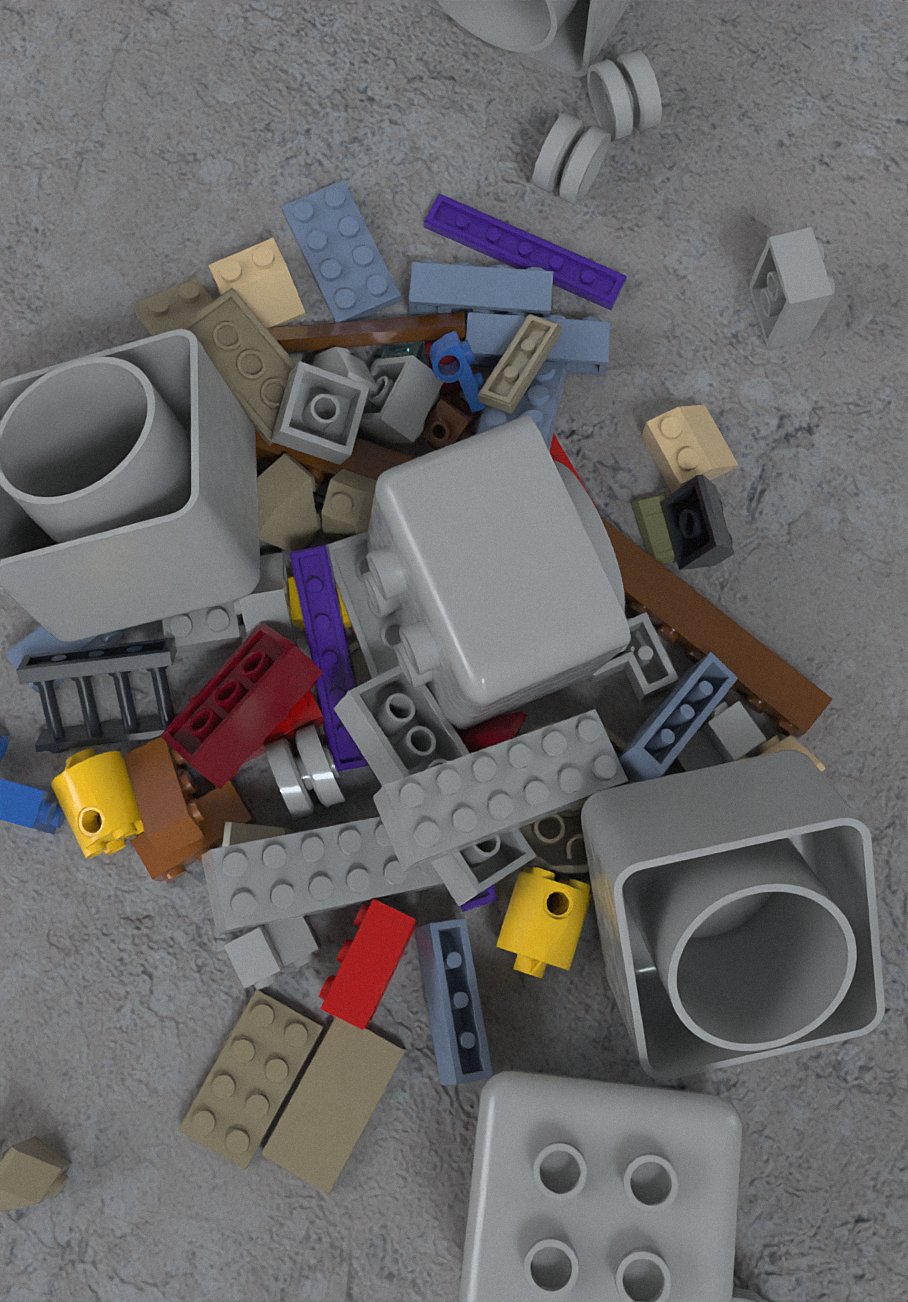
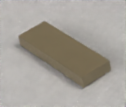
M529 314L478 394L479 402L512 414L562 334L561 324Z

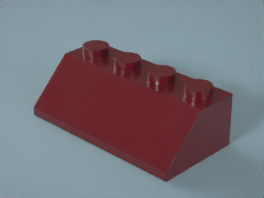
M261 622L160 736L192 767L221 789L227 781L237 774L240 766L248 757L263 745L265 738L278 723L287 718L294 705L305 693L314 687L317 679L324 672L295 644Z

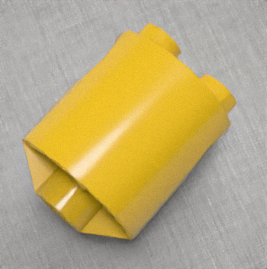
M90 748L82 750L66 760L65 770L53 779L51 787L86 859L95 857L105 852L106 856L116 853L127 846L126 839L133 835L137 837L145 832L126 762L120 751H110L96 755L95 750Z
M525 866L523 872L519 871L496 947L516 953L517 957L513 969L535 977L543 978L547 964L569 971L592 897L589 894L591 886L572 879L568 881L560 878L559 882L553 881L555 873L537 867L530 868ZM551 895L552 906L548 910L547 899Z

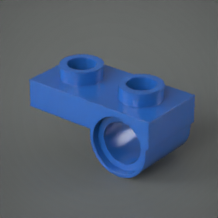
M457 331L444 335L443 338L435 341L430 348V360L434 375L437 379L446 383L459 380L472 413L486 408L485 404L480 403L478 394L485 382L481 372L474 374L470 363L474 362L475 358L468 340L461 342ZM446 355L456 357L455 361L449 365L439 363V360Z

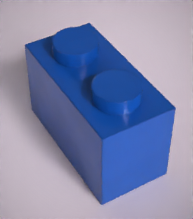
M0 779V820L55 834L56 828L62 826L65 815L55 794Z

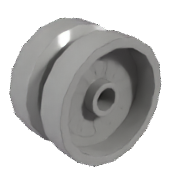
M635 49L621 54L617 57L616 64L606 59L592 64L588 68V91L595 118L600 128L610 132L611 142L629 136L632 132V127L641 132L660 124L662 107L659 87L650 62L641 50Z
M569 112L562 113L553 125L540 151L532 176V184L549 193L560 185V198L578 206L588 194L602 167L610 145V132L595 125L584 132V123L581 118Z
M315 724L296 731L295 741L300 753L299 756H296L290 742L283 737L264 744L277 785L295 821L314 814L315 803L310 791L313 788L321 804L327 808L346 801L338 780L340 775L328 746L324 745Z

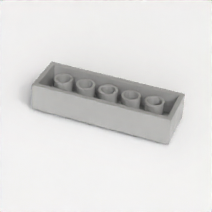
M400 665L348 691L334 708L382 786L470 754L427 686L423 684L412 689ZM515 829L431 863L458 906H461L535 858L536 855L520 830Z
M596 709L387 783L373 796V800L404 873L583 804L594 793L621 786L628 779Z
M381 817L210 849L201 856L217 935L370 902L373 899L379 900L430 889L444 884L431 862L403 873Z

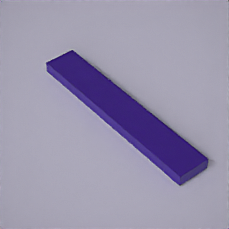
M440 193L424 220V228L516 269L526 270L530 267H539L545 271H553L552 285L609 310H612L626 282V275Z
M328 545L290 552L311 659L324 672L317 679L316 683L331 755L338 772L370 766L334 710L335 706L347 692L357 687L329 547Z

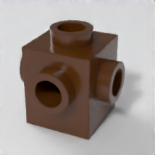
M452 392L441 398L438 404L436 403L430 408L424 420L426 422L424 429L420 435L427 439L430 447L434 450H439L474 436L475 432L471 429L482 413L480 411L472 413L468 402L455 392Z

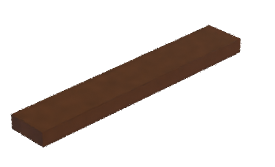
M464 312L267 328L286 352L331 349L332 347L347 348L439 340L444 335L453 331H457L459 338L466 337Z

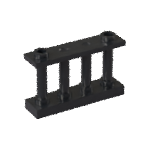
M175 638L25 655L17 668L20 684L33 682L34 685L38 686L48 728L42 729L35 744L36 752L49 751L50 753L57 754L76 747L160 737L163 731L180 714H174L166 668L173 666L177 653ZM146 669V671L151 672L159 712L158 716L137 718L128 673L132 670ZM108 673L114 680L122 720L100 722L91 677ZM71 678L72 681H75L85 724L63 727L53 685L55 680Z

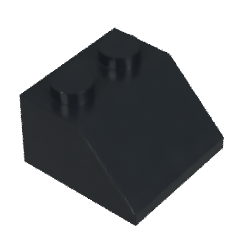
M703 474L696 475L660 502L679 570L716 566L734 554L732 537L727 529L723 515V505L718 497L716 486Z

